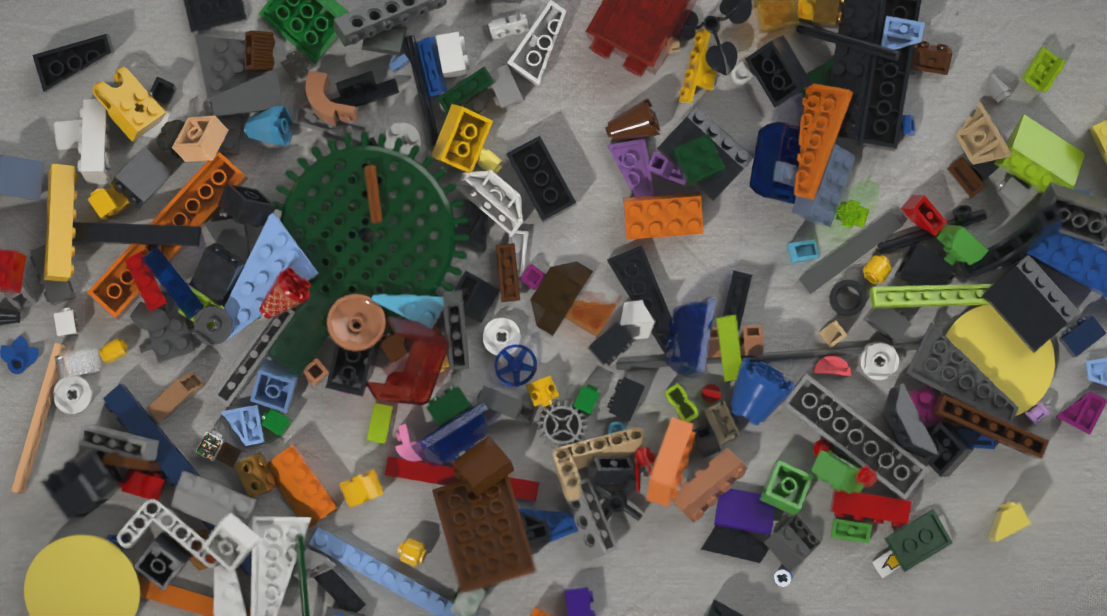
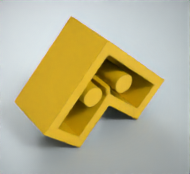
M112 184L109 185L111 188L108 190L104 188L94 190L90 194L91 197L88 198V201L99 217L105 221H109L132 205L129 203L128 198L114 189Z

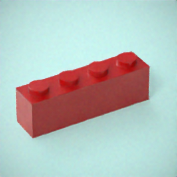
M833 489L830 511L834 512V516L845 518L846 514L853 515V519L864 521L865 517L872 518L874 523L883 524L884 520L892 521L891 525L903 527V523L908 524L912 501L853 491L850 494L843 490L837 491Z

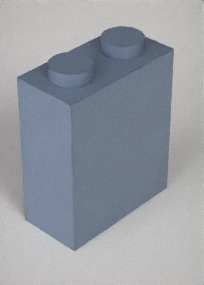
M0 155V195L40 200L44 162Z

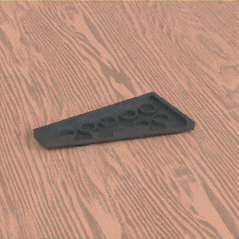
M195 35L208 99L247 82L249 71L245 70V40ZM243 114L217 117L229 130L218 151L220 153L238 155Z
M930 322L905 374L973 408L1011 424L1019 407L999 390L965 354Z

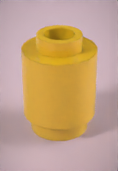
M116 338L103 345L102 349L98 351L105 363H112L127 355L126 350L129 347L124 339Z

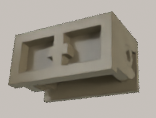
M725 401L702 410L708 424H710L717 437L719 445L740 436L739 431L742 430L737 420L734 421L731 416L732 407L730 403H725Z

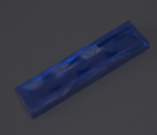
M158 247L153 248L141 259L188 319H191L204 308L201 301Z

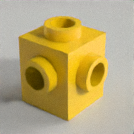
M551 375L526 385L534 407L541 404L543 407L554 403L552 399L559 397Z

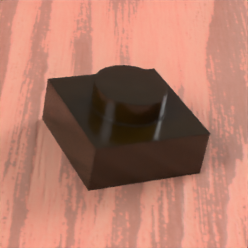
M224 442L216 459L234 468V464L237 462L242 450Z

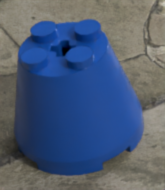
M744 358L739 366L730 403L732 406L731 412L737 416L743 415L749 418L748 421L752 424L759 425L760 422H765L791 394L795 385L791 380L786 381L783 373L776 368L759 360L753 363L750 362L749 358Z

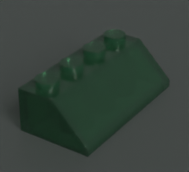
M312 289L309 299L301 304L272 344L267 355L300 377L330 335L327 327V318L333 304Z

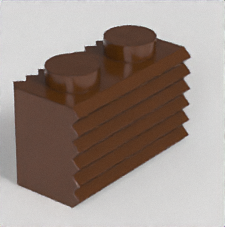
M255 30L245 32V70L258 72L273 70L275 58L273 57V48L275 46L273 32Z

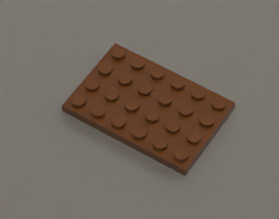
M508 475L478 497L473 492L469 493L463 480L432 490L461 594L537 572Z

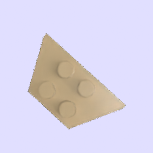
M981 102L977 103L976 107L978 109L972 117L968 116L963 127L955 135L970 162L974 165L1012 156L1011 151Z

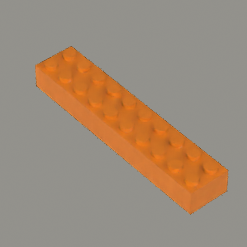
M217 151L215 158L207 161L149 225L199 226L202 230L206 225L205 222H209L220 210L221 206L218 203L226 184L242 186L248 177ZM131 244L87 293L114 318L120 319L141 296L124 259L142 251L157 279L186 246Z

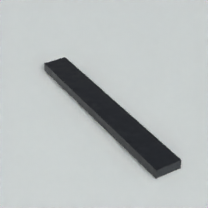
M73 222L76 233L75 239H72V242L199 247L201 227Z

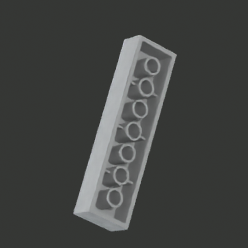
M808 374L803 375L793 388L791 394L781 404L861 467L869 466L870 470H875L877 472V480L902 500H906L929 470Z

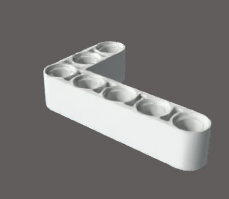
M150 499L143 504L119 532L117 537L121 547L131 548L148 528L155 523L206 567L214 568L220 563L218 560L212 564L208 563L206 557L210 553L203 548L206 541L154 499ZM149 505H156L158 507L157 512L154 514L148 513L147 508ZM163 518H172V524L164 526L162 524ZM138 519L144 520V527L136 528L134 526L135 521ZM180 529H185L188 532L187 536L183 539L176 536L177 531ZM124 534L132 536L130 543L126 544L121 541ZM196 541L201 542L202 548L199 551H194L191 548L192 543Z

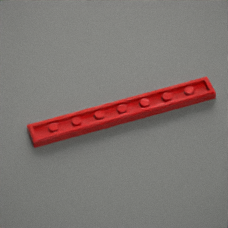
M390 456L387 458L386 476L445 486L462 481V479L458 480L453 474L452 470H454V467L408 461ZM509 477L515 498L537 500L539 482Z

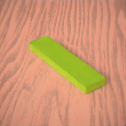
M736 316L716 318L724 381L736 380L739 366L742 362Z

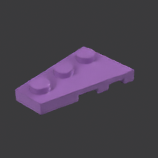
M645 139L607 145L634 197L655 195L651 171L646 169L649 159Z

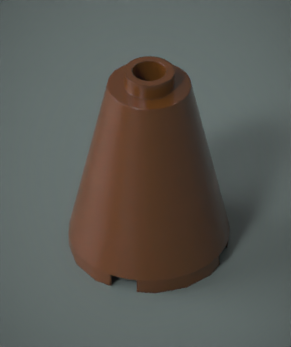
M648 98L644 99L610 120L608 126L605 127L608 137H612L613 140L660 135V126L656 113L649 108L653 106Z

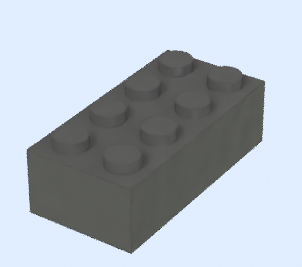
M1050 182L1033 209L1032 215L1034 216L1037 210L1055 203L1063 219L1060 233L1104 246L1107 242V200Z

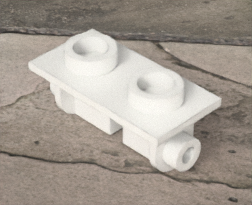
M519 13L508 16V23H506L505 18L492 20L491 23H488L492 40L528 31L526 15Z

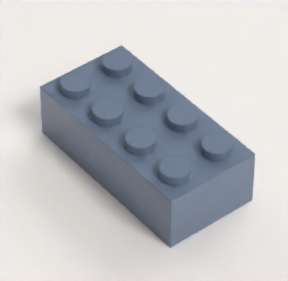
M834 144L814 200L797 197L792 213L813 224L830 228L835 218L838 204L841 201L844 187L847 184L851 167L854 164L855 155Z

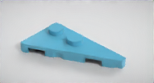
M378 294L371 297V300L429 330H432L443 310V296Z

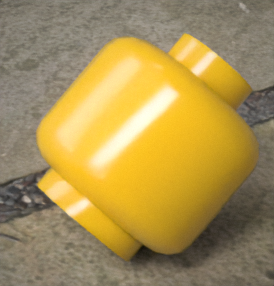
M883 255L872 256L863 268L865 279L872 284L883 283L892 270L889 259Z
M409 538L405 543H400L397 553L400 554L401 562L415 567L419 563L423 564L427 550L424 543Z

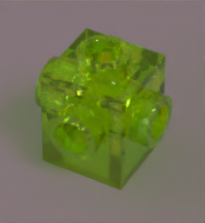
M850 199L849 202L841 201L837 208L835 219L841 221V225L847 228H864L869 209L860 206V202Z

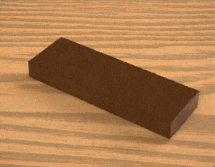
M515 243L495 245L501 303L521 301Z

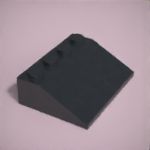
M697 106L660 144L657 150L678 168L672 155L673 149L706 134H710L725 170L695 185L714 201L745 169L753 157Z
M1029 254L1018 261L982 295L1033 353L1080 312Z

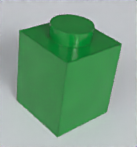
M587 384L586 387L582 386L573 407L591 415L600 395L597 392L598 388Z
M273 408L270 411L266 410L261 417V420H263L261 425L280 437H283L293 421Z

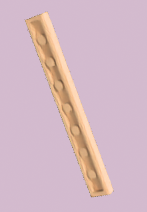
M54 344L12 486V492L24 494L54 396V387L58 382L68 348L65 345Z

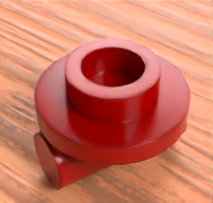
M708 384L702 389L701 395L704 401L715 403L721 398L722 392L718 386Z

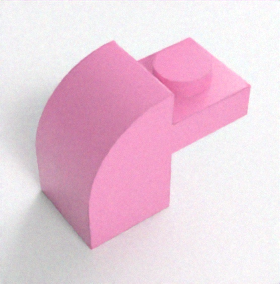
M407 424L399 425V430H396L398 442L402 441L403 445L395 446L398 454L408 461L429 459L430 454L426 439L411 443Z

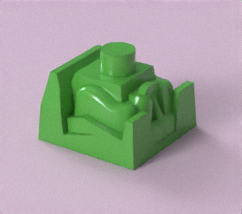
M945 225L936 237L944 245L943 250L947 252L944 260L951 265H954L956 261L967 262L971 265L981 260L989 251L962 226Z

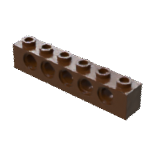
M946 395L938 396L932 413L1035 459L1043 458L1049 441Z

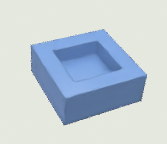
M405 54L401 56L396 55L390 60L389 67L395 74L410 62Z

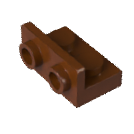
M927 41L914 44L910 69L948 75L952 49L945 44H938L936 46L930 45Z

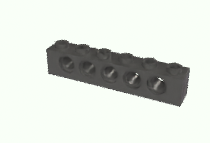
M378 0L335 18L334 31L344 47L356 44L367 37H373L384 30H390L398 24L408 22L410 19L423 16L434 9H440L446 5L447 0Z

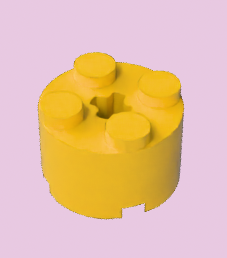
M375 469L365 472V477L360 474L351 478L353 482H350L348 479L339 483L349 508L384 494Z

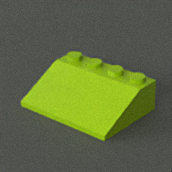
M1023 114L1006 142L1012 156L997 159L994 164L1041 194L1044 193L1050 182L1073 189L1085 153Z

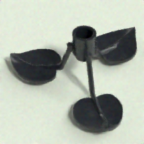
M722 0L719 10L725 17L707 16L699 26H697L699 19L696 13L690 9H684L679 21L673 27L667 28L669 32L679 40L688 41L695 37V29L699 30L705 27L708 33L714 35L717 46H711L707 50L706 62L712 70L723 75H729L736 66L738 54L731 42L720 43L717 35L721 27L720 21H725L729 18L733 24L746 22L752 12L751 0Z

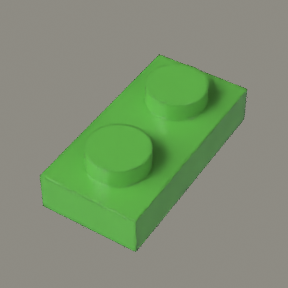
M833 518L830 537L869 543L872 524Z

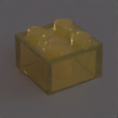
M754 0L760 34L798 27L799 19L795 0Z

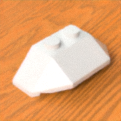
M492 170L468 172L461 176L456 183V188L513 236L523 223L521 195Z

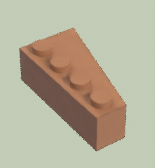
M726 448L708 463L706 470L697 471L692 481L682 483L675 501H671L694 523L702 518L704 512L709 507L716 504L718 498L723 493L730 490L732 484L737 479L743 477L748 468Z

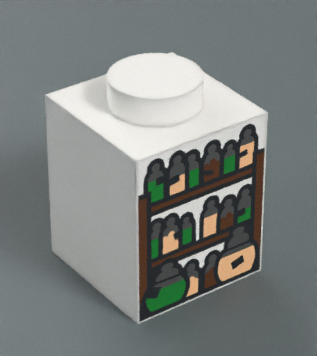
M70 308L59 309V313H54L58 337L80 334L76 311H70Z
M214 430L212 433L206 431L196 453L211 461H215L225 442L222 439L223 435Z

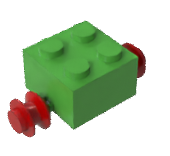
M821 439L814 444L813 453L818 457L811 471L817 474V479L831 483L830 487L837 491L842 489L850 494L852 491L861 493L863 486L868 488L875 484L877 472L870 470L869 466L861 467L844 455L834 453V445L828 443L826 439Z

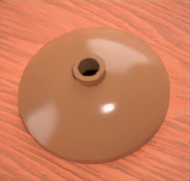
M361 294L347 295L339 299L331 307L327 318V327L331 338L336 344L347 350L361 351L372 347L380 340L385 330V315L381 306L371 300L370 297ZM359 324L360 327L358 329L353 328V325Z

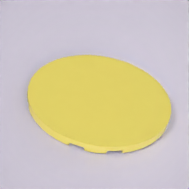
M991 305L979 306L964 313L951 325L945 334L949 341L965 354L999 390L1019 407L1015 416L1031 409L1047 392L1055 369V355L1051 340H1048L1033 353Z
M75 534L59 538L48 544L37 554L27 571L24 583V598L30 616H136L141 596L137 571L133 568L134 565L130 558L118 546L104 538L88 534Z

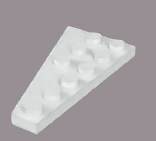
M253 517L252 531L260 539L252 549L251 616L278 615L297 561V553L294 551V546H296L295 535L303 534L304 541L312 517Z

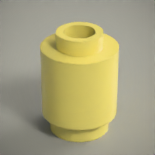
M483 148L481 150L477 165L484 171L492 170L495 174H498L503 167L501 165L502 160L489 149Z

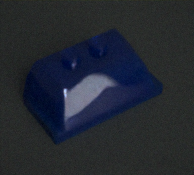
M774 122L759 129L749 183L750 188L756 194L764 198L795 204V187L774 181L773 179L776 161L799 167V162L797 161L801 145H799V126L785 122Z
M709 296L702 301L687 302L674 308L673 318L669 321L670 336L667 337L665 345L668 348L666 364L673 371L684 377L693 379L705 373L716 305L715 297Z
M485 403L471 407L411 445L412 449L424 462L432 466L441 465L448 460L450 463L459 458L461 452H467L475 446V443L486 436L487 424L484 412L488 410V407Z

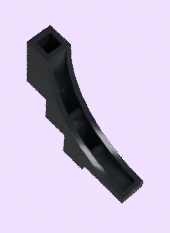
M1055 203L1037 210L1034 216L1020 229L988 248L989 251L981 260L971 265L967 262H959L966 281L999 267L1003 268L1018 262L1021 254L1038 248L1040 241L1059 234L1063 219Z

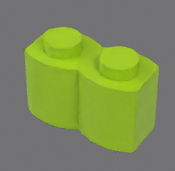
M675 384L665 391L667 401L675 407L676 414L680 420L690 422L698 416L697 408L687 399L685 390L679 384Z

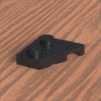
M470 201L462 215L468 217L469 221L465 224H457L456 234L470 235L468 242L486 251L488 215Z

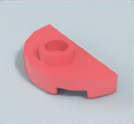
M826 356L816 363L813 373L851 376V369L841 357Z

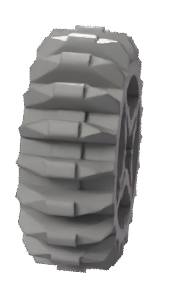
M566 399L563 401L564 405H560V401L556 400L557 406L554 407L552 403L549 405L551 407L550 410L543 407V410L547 412L545 415L539 413L543 421H537V424H542V428H537V431L544 432V434L539 436L540 439L545 436L547 437V440L544 442L545 445L549 441L552 442L551 449L555 447V444L559 448L561 445L573 444L576 440L581 442V439L578 438L580 435L586 437V434L582 433V429L588 430L587 426H583V423L588 422V419H581L586 413L582 412L579 414L577 411L580 409L572 408L575 403L573 401L570 406H567ZM559 409L571 411L565 418H559L553 413ZM575 416L579 422L577 434L569 426L570 421ZM548 417L556 424L555 429L550 435L546 428ZM555 418H557L559 421H566L568 418H570L566 424V426L568 427L567 429L570 431V433L567 430L563 431V429L562 431L559 430L557 433H555V431L559 427V424L555 420ZM565 432L572 439L562 442L554 438L559 433Z

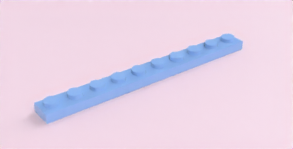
M318 527L309 544L432 614L436 616H458L450 612L453 607L450 600L324 529Z

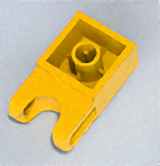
M120 67L114 74V80L119 87L113 88L104 81H100L93 85L92 92L108 111L107 114L133 142L158 125L166 112L126 67Z

